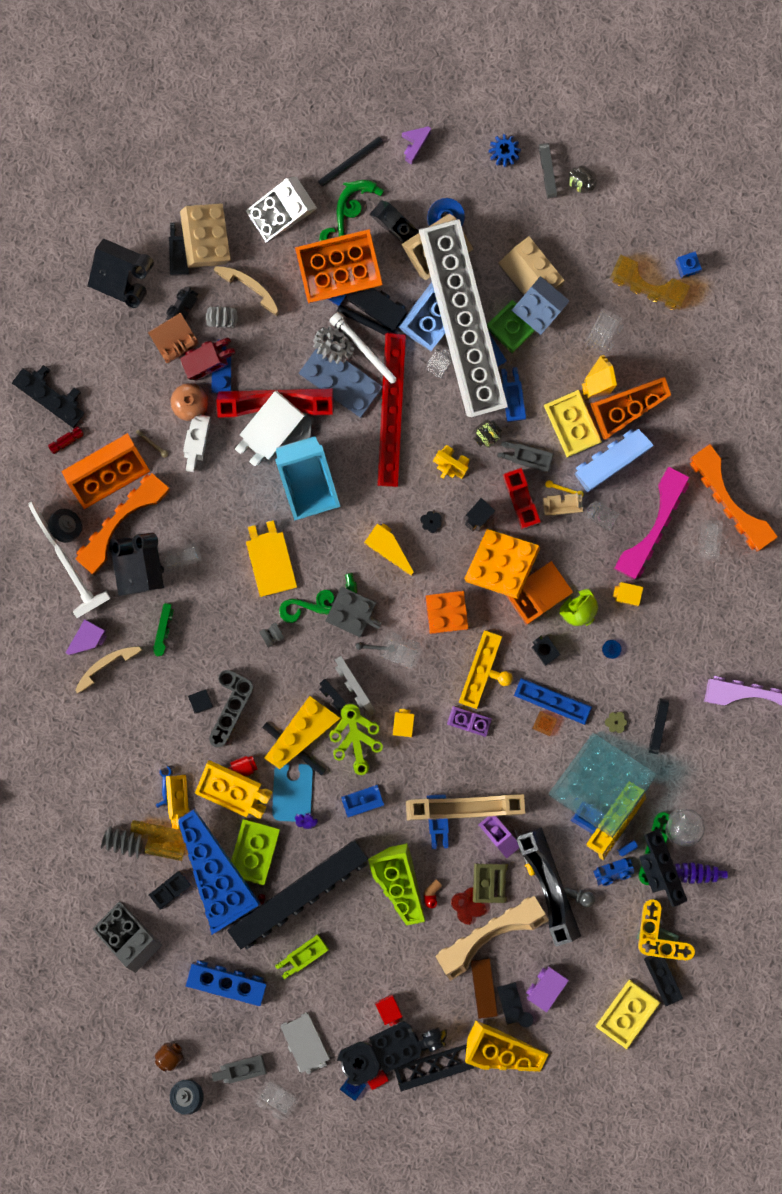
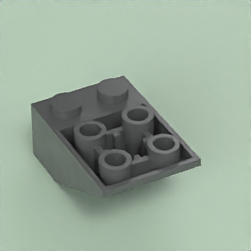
M120 901L93 928L95 933L123 965L135 973L162 947L159 940Z

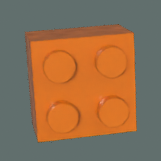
M464 591L425 595L430 634L468 630Z

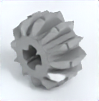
M209 307L206 313L207 325L217 328H234L238 322L237 310L227 307Z

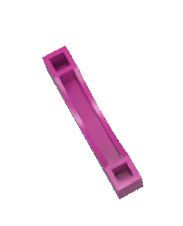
M671 467L666 469L658 484L660 507L653 528L639 544L622 552L614 570L633 580L636 577H641L645 569L643 567L645 560H650L654 552L652 550L654 543H659L663 535L660 533L663 526H668L672 518L669 516L672 509H677L681 501L678 499L681 492L685 493L690 484L687 482L688 476Z

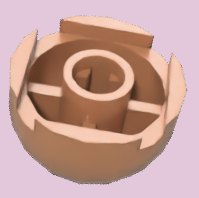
M186 383L177 387L172 393L170 400L174 414L184 421H192L194 417L204 415L209 405L205 390L193 383Z

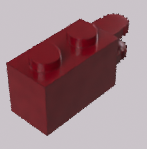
M223 338L217 342L207 341L197 350L193 349L186 352V355L181 357L180 360L187 378L198 381L228 365L226 358L235 354V350L231 348L223 351L222 348L231 343L230 338Z

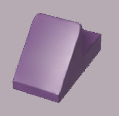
M430 127L402 133L403 138L413 143V145L409 144L404 152L406 155L405 161L410 164L414 162L431 133Z

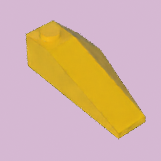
M605 355L599 357L586 376L585 383L582 384L583 394H587L588 399L610 395L617 386L613 365L608 362Z
M475 1021L467 1038L465 1062L483 1070H489L490 1068L540 1072L549 1054L500 1030Z

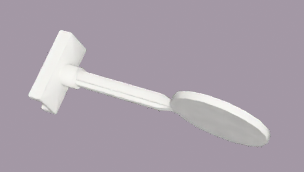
M32 501L29 502L28 505L36 521L54 546L57 556L81 594L80 597L84 603L73 610L76 618L109 600L110 596L107 591L93 596L91 591L87 590L66 553L57 544L56 539L49 531L48 524Z

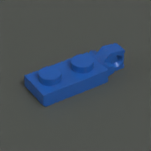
M232 355L226 358L228 365L212 373V393L231 391Z

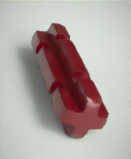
M76 427L71 433L68 432L58 438L57 442L50 443L48 448L55 454L60 451V448L63 449L73 443L76 438H81L84 433L80 427Z

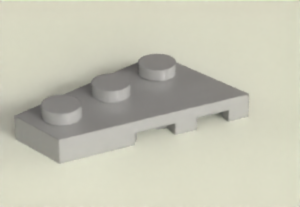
M340 656L335 659L338 665L335 669L340 677H346L347 682H345V685L350 692L354 691L357 697L354 699L359 707L364 706L370 716L376 713V710L343 658Z

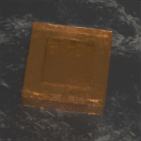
M539 711L532 729L550 736L557 718Z

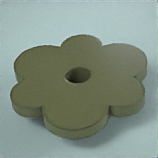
M611 712L609 718L605 720V725L609 727L610 732L622 733L624 726L627 725V720L624 719L622 712H617L616 714Z

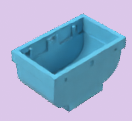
M315 436L276 448L277 459L275 461L294 521L340 507L323 447L319 445Z

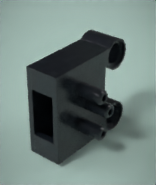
M103 238L95 249L88 287L125 302L131 308H137L146 297L147 290L139 283L132 285V278L134 276L138 279H144L153 268L154 261L149 255H141Z
M155 533L136 534L133 540L131 538H120L110 541L109 551L113 559L118 596L164 588L162 577L164 567L160 565L158 537Z

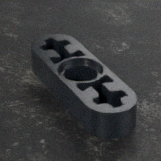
M659 698L654 719L655 727L652 729L648 753L657 755L659 753L669 707V700Z

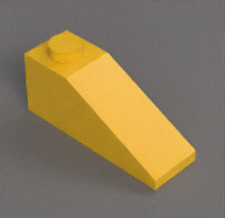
M383 523L381 526L377 524L364 544L412 576L414 572L394 535L390 533L392 529Z

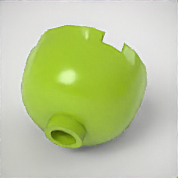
M584 589L578 592L580 595L571 601L570 597L560 607V615L568 624L573 626L590 625L595 620L594 617L598 611V603L595 596L589 589Z

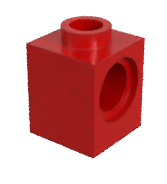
M393 994L375 1002L385 1025L393 1026L400 1022L402 1013Z

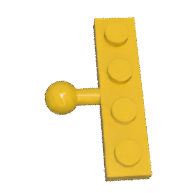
M484 630L458 703L477 709L488 677L498 680L502 686L512 684L513 675L510 672L503 671L500 673L491 670L502 636Z

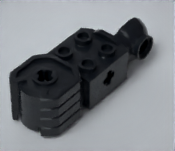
M403 1021L369 1037L370 1042L368 1043L359 1041L342 1049L337 1061H341L343 1073L349 1078L347 1083L360 1086L377 1078L381 1071L388 1073L420 1058L422 1052L427 1049L433 1052L446 1046L447 1029L440 1031L439 1027L422 1034L423 1039L419 1041L412 1026ZM358 1058H360L359 1060L363 1059L364 1063L362 1064V1069H359V1067L355 1066L356 1060Z

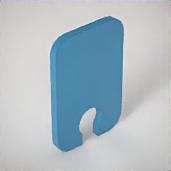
M287 763L280 770L277 767L274 770L272 815L278 821L296 822V814L304 816L305 813H311L313 771L309 765L299 764L300 777L296 781H291L287 777V771L289 770V763Z

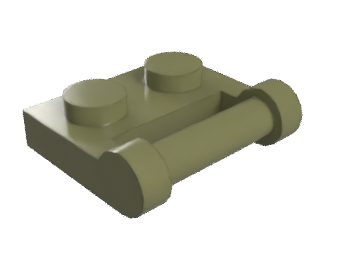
M474 863L473 902L507 903L505 883L508 864ZM495 870H498V893L494 897Z

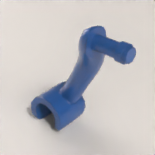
M167 766L169 770L168 775H164L160 769V775L163 777V801L155 804L157 808L168 804L166 776H170L172 772L169 766Z

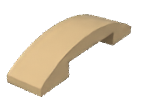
M219 266L214 268V272L229 283L232 282L234 277L263 297V300L260 302L261 306L275 316L279 314L272 297L253 278L235 269Z
M129 647L106 655L84 674L77 685L76 692L80 694L93 685L95 681L91 676L120 656H123L125 661H128L143 651L142 648Z

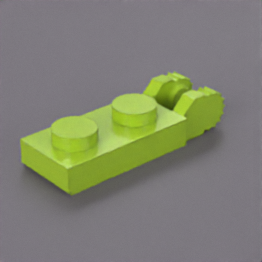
M317 934L288 954L275 967L279 969L289 961L294 967L282 975L286 979L294 972L300 971L326 953L329 948L321 936Z

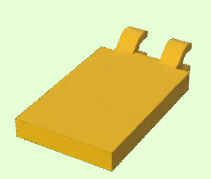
M274 520L266 522L269 533L258 535L255 525L248 527L251 540L246 541L260 597L297 588L283 532L277 533Z
M208 760L195 794L244 817L252 814L256 818L261 819L267 807L256 803L260 800L262 803L267 804L273 792L269 789H260V783Z

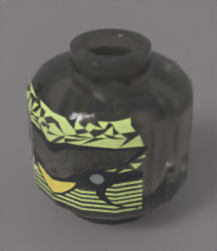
M585 165L577 168L574 167L569 173V185L582 194L592 192L597 185L596 173Z
M486 419L474 429L476 435L474 440L480 447L484 445L490 448L501 439L500 433L502 430L494 420Z

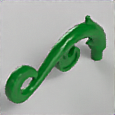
M362 179L343 183L346 188L340 194L336 209L339 236L344 235V215L349 218H355L361 212L360 202L356 200L349 201L352 207L350 209L346 208L348 198L362 190L361 194L373 192L381 197L384 190L376 186L375 182ZM334 228L322 230L319 241L327 240L328 235L332 232L335 233L336 230Z
M345 574L346 589L357 593V583L354 582L353 574ZM330 590L320 591L316 596L317 605L299 599L285 600L279 608L280 617L287 623H293L299 619L301 609L298 608L297 612L293 615L287 612V607L291 604L302 606L319 614L328 615L332 606H326L324 601L328 600L332 603L334 601V594Z

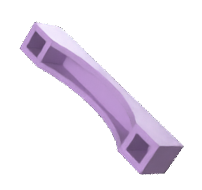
M714 676L713 679H708L704 702L727 705L742 698L756 697L774 701L782 706V690L770 688V691L762 690L763 686L751 684V687L744 686L742 681L733 680L732 683L725 682V678Z

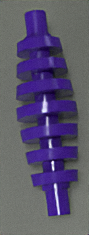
M690 862L689 867L687 863H682L680 869L679 863L674 864L682 883H687L688 880L689 884H694L695 878L697 884L702 883L703 880L704 883H709L710 878L712 882H717L719 878L727 879L728 877L727 871H719L716 866H712L711 870L710 865H705L703 870L702 864L697 863L695 866V863Z

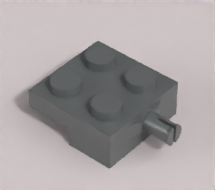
M342 586L325 622L358 637L361 636L368 624L379 629V625L382 623L372 618V611L376 602Z

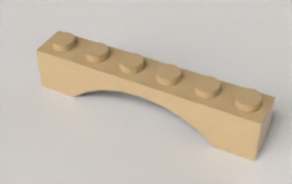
M524 794L476 798L406 801L407 821L525 814Z
M535 896L528 897L515 908L512 907L506 910L502 916L491 919L484 927L476 928L466 938H460L451 947L442 949L435 957L451 981L467 971L476 952L492 938L513 930L533 931L548 922L549 919Z

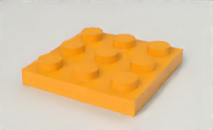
M487 529L464 579L467 583L518 599L540 547L539 545Z

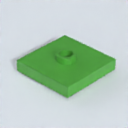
M513 300L487 324L488 330L511 353L516 351L535 332L531 326L512 311L516 305Z

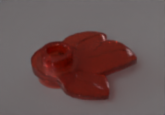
M473 887L467 888L464 893H456L451 899L452 908L457 911L459 921L464 924L470 925L472 917H481L487 913L484 903L473 902ZM460 899L464 901L462 906L458 904Z

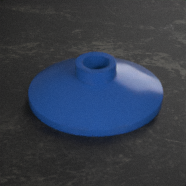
M441 198L435 201L429 208L427 215L429 226L440 220L443 213L451 214L456 220L460 219L461 226H463L465 220L464 209L456 200Z

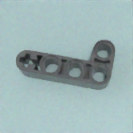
M230 670L222 671L218 677L219 683L231 690L232 693L209 737L211 745L217 748L227 743L254 689L253 683L250 680ZM226 673H230L233 677L230 684H225L222 680L223 675ZM242 682H247L250 685V690L247 693L240 691L239 687ZM234 699H238L241 702V707L238 710H234L231 707V702ZM225 716H229L232 719L230 727H225L222 724V719ZM219 726L221 729L227 730L228 733L223 732L221 736L223 742L216 744V740L213 737L214 735H219L221 731L217 730Z

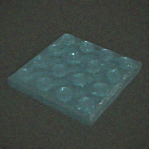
M592 733L551 789L549 796L613 838L655 780L657 774Z

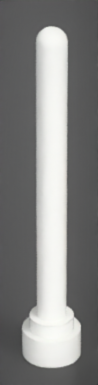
M341 311L334 314L329 322L335 328H341L390 383H395L396 377L347 325L344 314Z

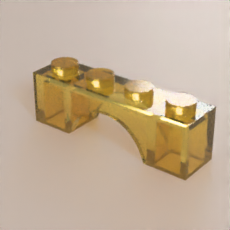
M621 254L610 276L614 284L621 287L624 284L630 287V291L636 294L642 292L648 295L647 298L651 301L658 302L660 300L665 303V307L675 310V308L680 309L690 288V285L674 278L663 285L648 284L641 278L638 272V262Z

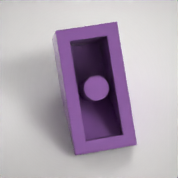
M84 619L66 654L73 655L95 649L98 645L102 646L107 638L104 635L106 631Z
M496 816L487 817L478 824L506 859L519 849L517 840Z

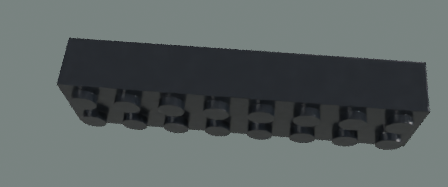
M354 839L232 925L227 930L240 950L244 947L246 950L256 944L258 937L261 936L263 939L273 931L272 927L275 925L280 927L286 923L289 915L293 914L296 916L303 911V905L306 903L313 904L320 898V893L324 891L327 894L336 886L334 883L339 880L344 882L351 877V871L354 869L359 871L367 865L368 856L356 839Z

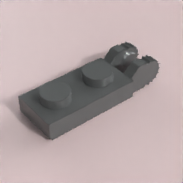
M501 442V446L504 448L515 450L514 456L498 453L497 457L549 473L554 456L553 453L521 444Z

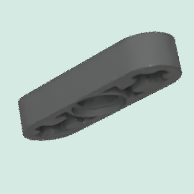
M549 143L539 144L541 166L544 170L543 178L547 199L557 197Z

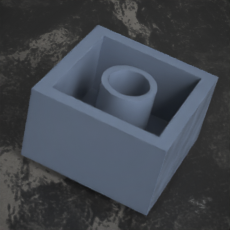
M540 276L512 311L541 335L568 304L569 300Z

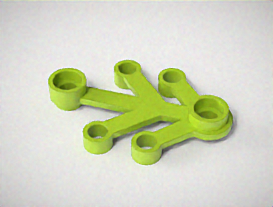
M347 704L341 710V721L329 734L330 740L335 743L341 740V733L348 723L350 731L339 747L334 749L333 756L338 761L343 760L345 751L352 742L356 761L353 763L354 771L358 775H365L369 771V765L363 759L360 740L369 745L372 751L376 753L382 751L383 745L380 740H374L357 728L356 722L365 726L372 735L379 732V726L376 722H371L360 715V710L355 704ZM353 711L354 715L349 717L347 713ZM375 725L377 727L376 730L371 731L370 727ZM334 733L339 734V737L334 739L332 738V735ZM378 743L380 747L375 749L373 748L374 744ZM338 751L343 753L340 757L336 756ZM361 765L365 766V769L362 771L358 770V767Z

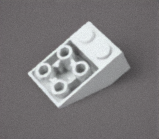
M291 177L281 182L248 208L246 212L265 242H268L307 217L317 207L298 178Z

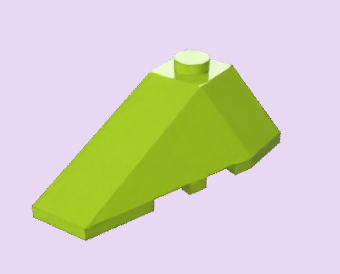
M408 843L388 847L369 858L368 862L376 883H379L383 893L393 903L395 910L406 926L425 922Z

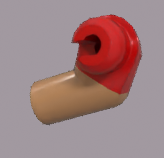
M437 879L424 890V903L431 909L437 906L436 892L442 887Z

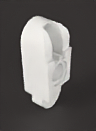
M200 415L194 417L191 421L190 429L187 430L183 452L184 457L188 458L186 471L188 472L195 471L197 460L203 461L211 416Z

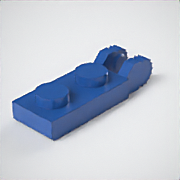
M513 367L512 370L515 382L510 383L507 382V371L501 369L502 387L508 406L505 408L507 422L526 420L521 381H519L517 367Z
M446 794L428 795L427 799H446ZM448 819L429 820L432 849L437 847L435 834L442 833L444 849L448 848Z

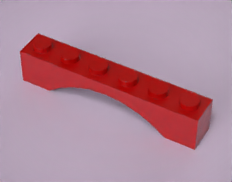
M333 388L218 391L216 399L218 418L239 417L256 413L275 391H278L303 413L333 415Z

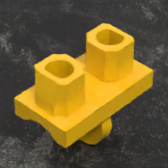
M448 445L437 452L433 462L438 464L437 469L443 472L441 478L444 479L446 475L454 478L456 475L462 479L468 470L467 466L470 459L461 455L458 460H455L451 457L454 450Z

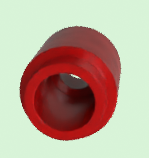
M244 756L230 762L231 766L228 767V769L245 777L258 770L253 756Z

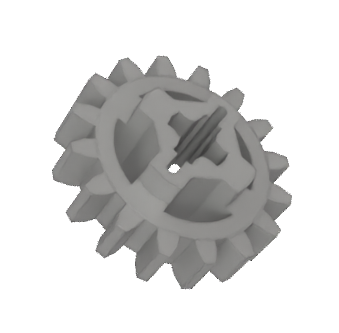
M331 326L327 329L322 327L321 331L318 330L313 339L315 343L313 347L318 349L317 354H322V359L328 358L330 363L335 360L336 364H339L340 361L345 363L346 360L350 359L354 351L352 347L354 343L349 341L350 338L344 335V331L338 332V328L332 330Z

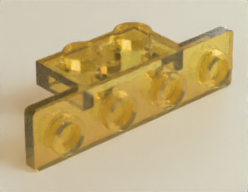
M132 820L130 834L134 832L135 837L141 834L142 838L148 839L145 854L178 861L183 860L186 843L183 840L180 829Z

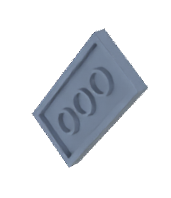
M316 349L298 374L319 389L333 388V399L361 418L383 386L348 361L345 363L340 361L339 364H336L335 360L330 363L328 358L322 359L323 355L317 354L318 349Z

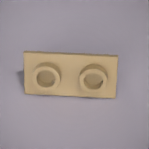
M578 493L564 495V500H561L560 495L543 498L545 515L583 512L582 495H578Z

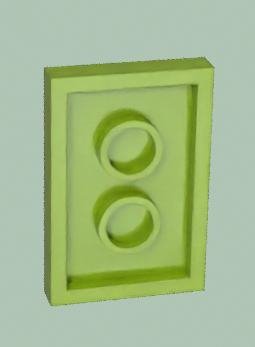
M246 819L242 820L231 862L244 880L265 885L280 829Z

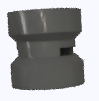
M276 622L271 624L270 628L259 631L268 648L273 646L274 642L285 639Z

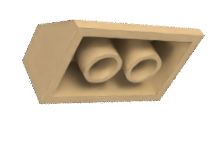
M530 236L515 246L498 263L523 295L526 294L540 276L556 290L565 281Z

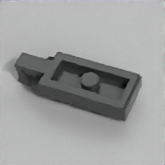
M261 1054L226 1063L220 1066L221 1071L212 1073L213 1082L223 1079L224 1083L230 1084L265 1075L267 1072L263 1056Z

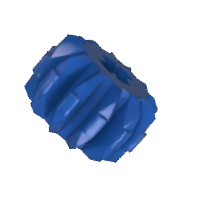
M503 134L502 140L496 136V142L491 141L490 146L493 148H490L488 153L493 154L490 157L491 161L497 159V166L500 165L501 161L503 162V167L507 166V161L512 166L514 165V160L519 159L517 153L521 152V148H516L519 145L518 141L512 143L513 136H510L509 140H507L506 134ZM504 147H507V148H508V154H507V152H506L505 154H502V153H501V151H502L501 148L504 149Z

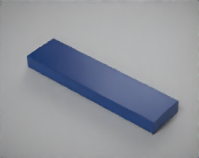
M522 678L514 694L515 697L584 725L592 709L591 706Z

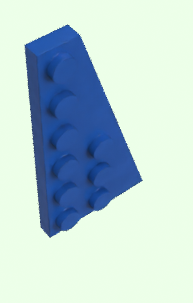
M194 808L180 817L178 823L183 840L186 843L188 857L193 867V874L200 898L203 901L206 918L209 921L211 935L257 907L260 902Z

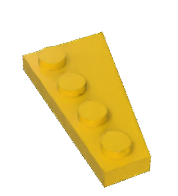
M309 696L264 759L280 770L341 718Z

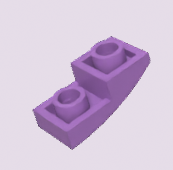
M453 706L447 725L486 737L492 719Z

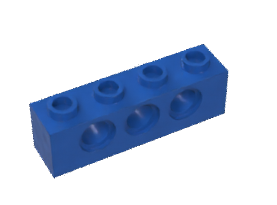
M200 960L191 964L185 987L261 1006L267 982L263 981V977L253 975L252 978L246 977L244 972L234 970V973L227 972L226 967L219 965L212 968L208 966L207 962ZM204 973H211L214 977L213 981L206 982L203 979ZM225 977L230 978L232 986L224 987L222 979ZM244 982L249 983L251 990L243 992L240 985Z

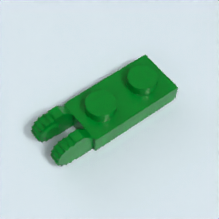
M167 603L163 604L153 652L157 657L162 656L166 648L163 639L168 638L170 628L166 626L168 620H172L174 609H171V604Z

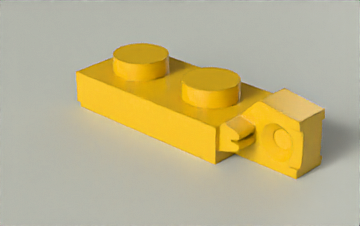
M186 775L166 776L169 818L172 823V829H180L178 819L189 812Z

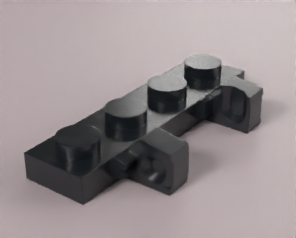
M42 365L38 372L33 371L32 373L22 368L12 384L74 428L85 414L77 408L79 403L76 399L81 392L73 387L68 396L64 394L61 396L46 385L47 382L44 378L50 372L49 368Z

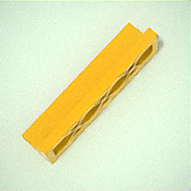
M628 782L587 842V847L597 852L602 860H605L646 800L645 791Z

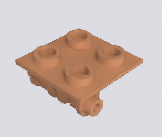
M181 313L148 332L166 363L199 344Z

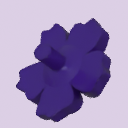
M305 813L304 816L296 814L295 823L298 827L312 829L318 824L317 819H313L311 813Z

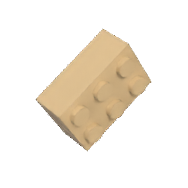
M223 204L185 206L180 211L188 268L224 265L229 262L230 252Z
M448 214L431 226L456 220V218ZM418 233L401 245L420 277L427 280L431 276L421 237ZM464 234L467 250L469 253L473 250V247L471 246L469 240Z

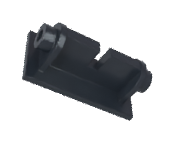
M190 287L180 289L176 295V303L171 305L166 312L168 315L166 320L173 318L179 313L186 319L189 313L184 310V307L191 310L198 299V293L193 290L190 292Z

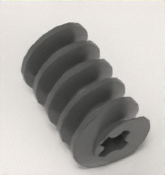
M109 826L107 831H105L101 849L105 844L106 850L110 851L113 847L114 853H117L121 848L122 855H125L128 851L129 857L136 853V858L138 859L143 846L142 835L139 834L137 838H134V832H132L128 837L127 830L120 834L119 828L113 833L112 826Z

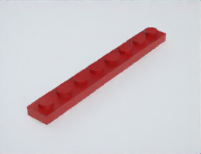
M385 334L384 365L396 377V382L390 383L383 375L377 486L398 487L406 335Z

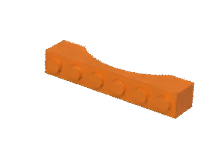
M711 444L690 458L691 463L689 464L695 472L699 471L702 475V483L706 488L710 487L714 492L712 496L718 504L720 502L725 507L724 513L729 519L733 518L736 522V525H734L736 530L741 535L744 533L747 537L746 543L751 550L759 551L778 537L767 521L748 515L730 498L722 480L721 458Z
M153 473L150 476L147 474L140 481L142 485L137 490L134 488L127 497L129 499L125 504L120 503L114 510L116 514L112 518L108 517L101 526L103 528L100 532H94L89 538L91 542L86 547L83 545L77 551L75 559L91 574L95 575L107 561L109 543L119 524L136 510L148 505L158 504L171 490Z

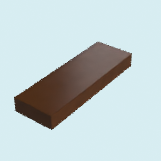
M490 958L472 960L471 968L478 1019L496 1017L498 1015Z

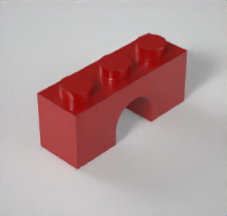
M522 468L503 474V479L521 530L540 524L541 521L535 504L532 502Z

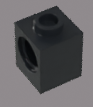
M541 635L533 641L534 646L531 648L544 666L561 655L548 636L543 638ZM542 644H547L550 647V652L547 655L540 653L539 648Z

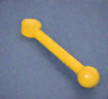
M550 480L545 483L547 488L553 487L571 494L578 493V495L584 496L583 491H574L553 484Z

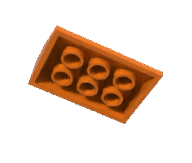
M370 229L295 247L308 304L383 286Z

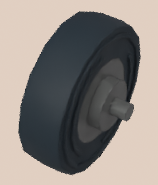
M58 509L50 516L48 529L56 540L68 543L79 537L82 531V523L78 515L72 510Z
M193 1080L177 1082L170 1092L172 1108L182 1115H191L197 1112L204 1101L202 1087Z

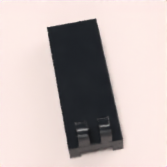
M655 956L644 958L665 1007L682 1000L683 997L665 958Z

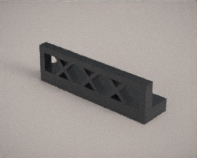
M467 1044L414 1060L394 1069L400 1092L474 1069L473 1065L467 1064L465 1061L459 1062L453 1059L457 1051L465 1049L466 1052ZM441 1056L450 1059L447 1066L443 1068L435 1065L438 1057ZM426 1062L432 1065L428 1073L423 1074L417 1071L420 1063ZM408 1068L413 1073L409 1079L401 1080L398 1070Z

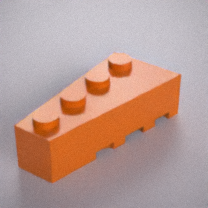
M660 377L590 403L603 439L606 440L649 409L671 396V392L666 378Z

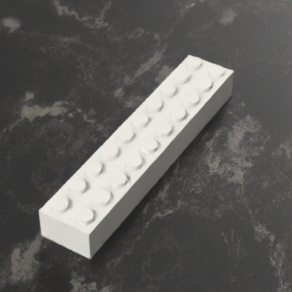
M460 219L419 229L466 415L474 417L506 408L508 406Z

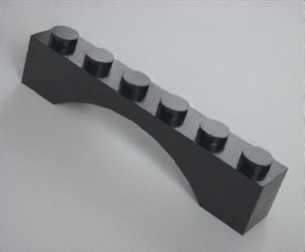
M540 827L517 836L516 840L522 856L534 870L542 887L548 909L549 930L554 944L557 947L573 942L581 937V933L543 829Z

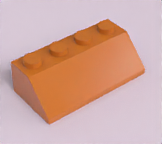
M127 433L61 472L83 509H86L147 474L150 470Z

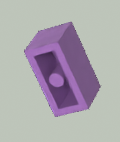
M550 966L546 969L544 967L537 975L539 978L538 982L535 985L532 983L526 992L528 994L527 999L545 1012H548L569 981Z

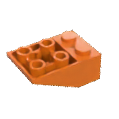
M551 561L527 577L518 599L507 595L506 597L527 625L572 594L573 591Z

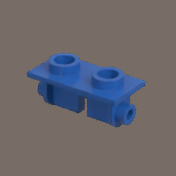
M624 858L613 862L615 868L611 870L609 864L597 867V870L593 872L598 886H608L614 880L630 878L634 874L631 860Z

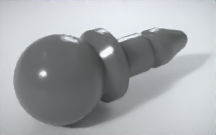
M564 888L566 895L576 899V903L580 902L583 906L590 907L595 902V896L591 892L583 893V890H580L578 893L569 888Z

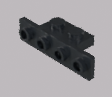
M656 829L645 834L644 837L650 853L643 854L639 858L652 892L665 890L672 907L687 902V897L661 830Z

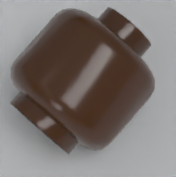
M175 1042L173 1044L164 1043L155 1053V1064L165 1072L167 1070H175L183 1061L182 1048Z

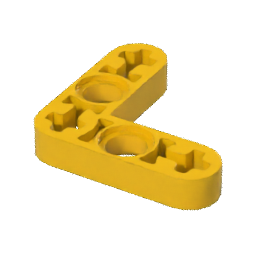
M647 900L642 910L638 943L639 951L647 956L685 961L692 959L695 949L691 944L658 939L661 905L657 900ZM651 902H654V906L657 907V910L653 911V917L657 916L656 920L651 918L645 919L646 915L650 916V910L647 909V906H650ZM647 922H653L655 925V930L651 933H647L644 929ZM649 941L650 945L656 946V942H659L657 947L658 954H655V949H649L648 952H645L646 950L642 948V945ZM666 943L672 947V951L668 955L663 954L661 951V947ZM675 944H678L677 949H684L685 946H688L687 949L691 950V953L684 957L683 953L677 952V956H674L676 951Z

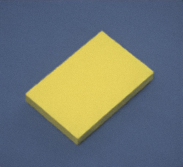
M579 390L544 405L566 457H570L602 442Z
M628 980L595 1027L625 1049H628L661 1002L634 982Z

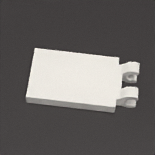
M275 391L241 432L240 436L244 439L237 445L235 450L241 454L249 446L255 451L256 454L249 461L254 466L258 465L264 457L269 460L275 454L276 448L284 443L306 415L278 391Z

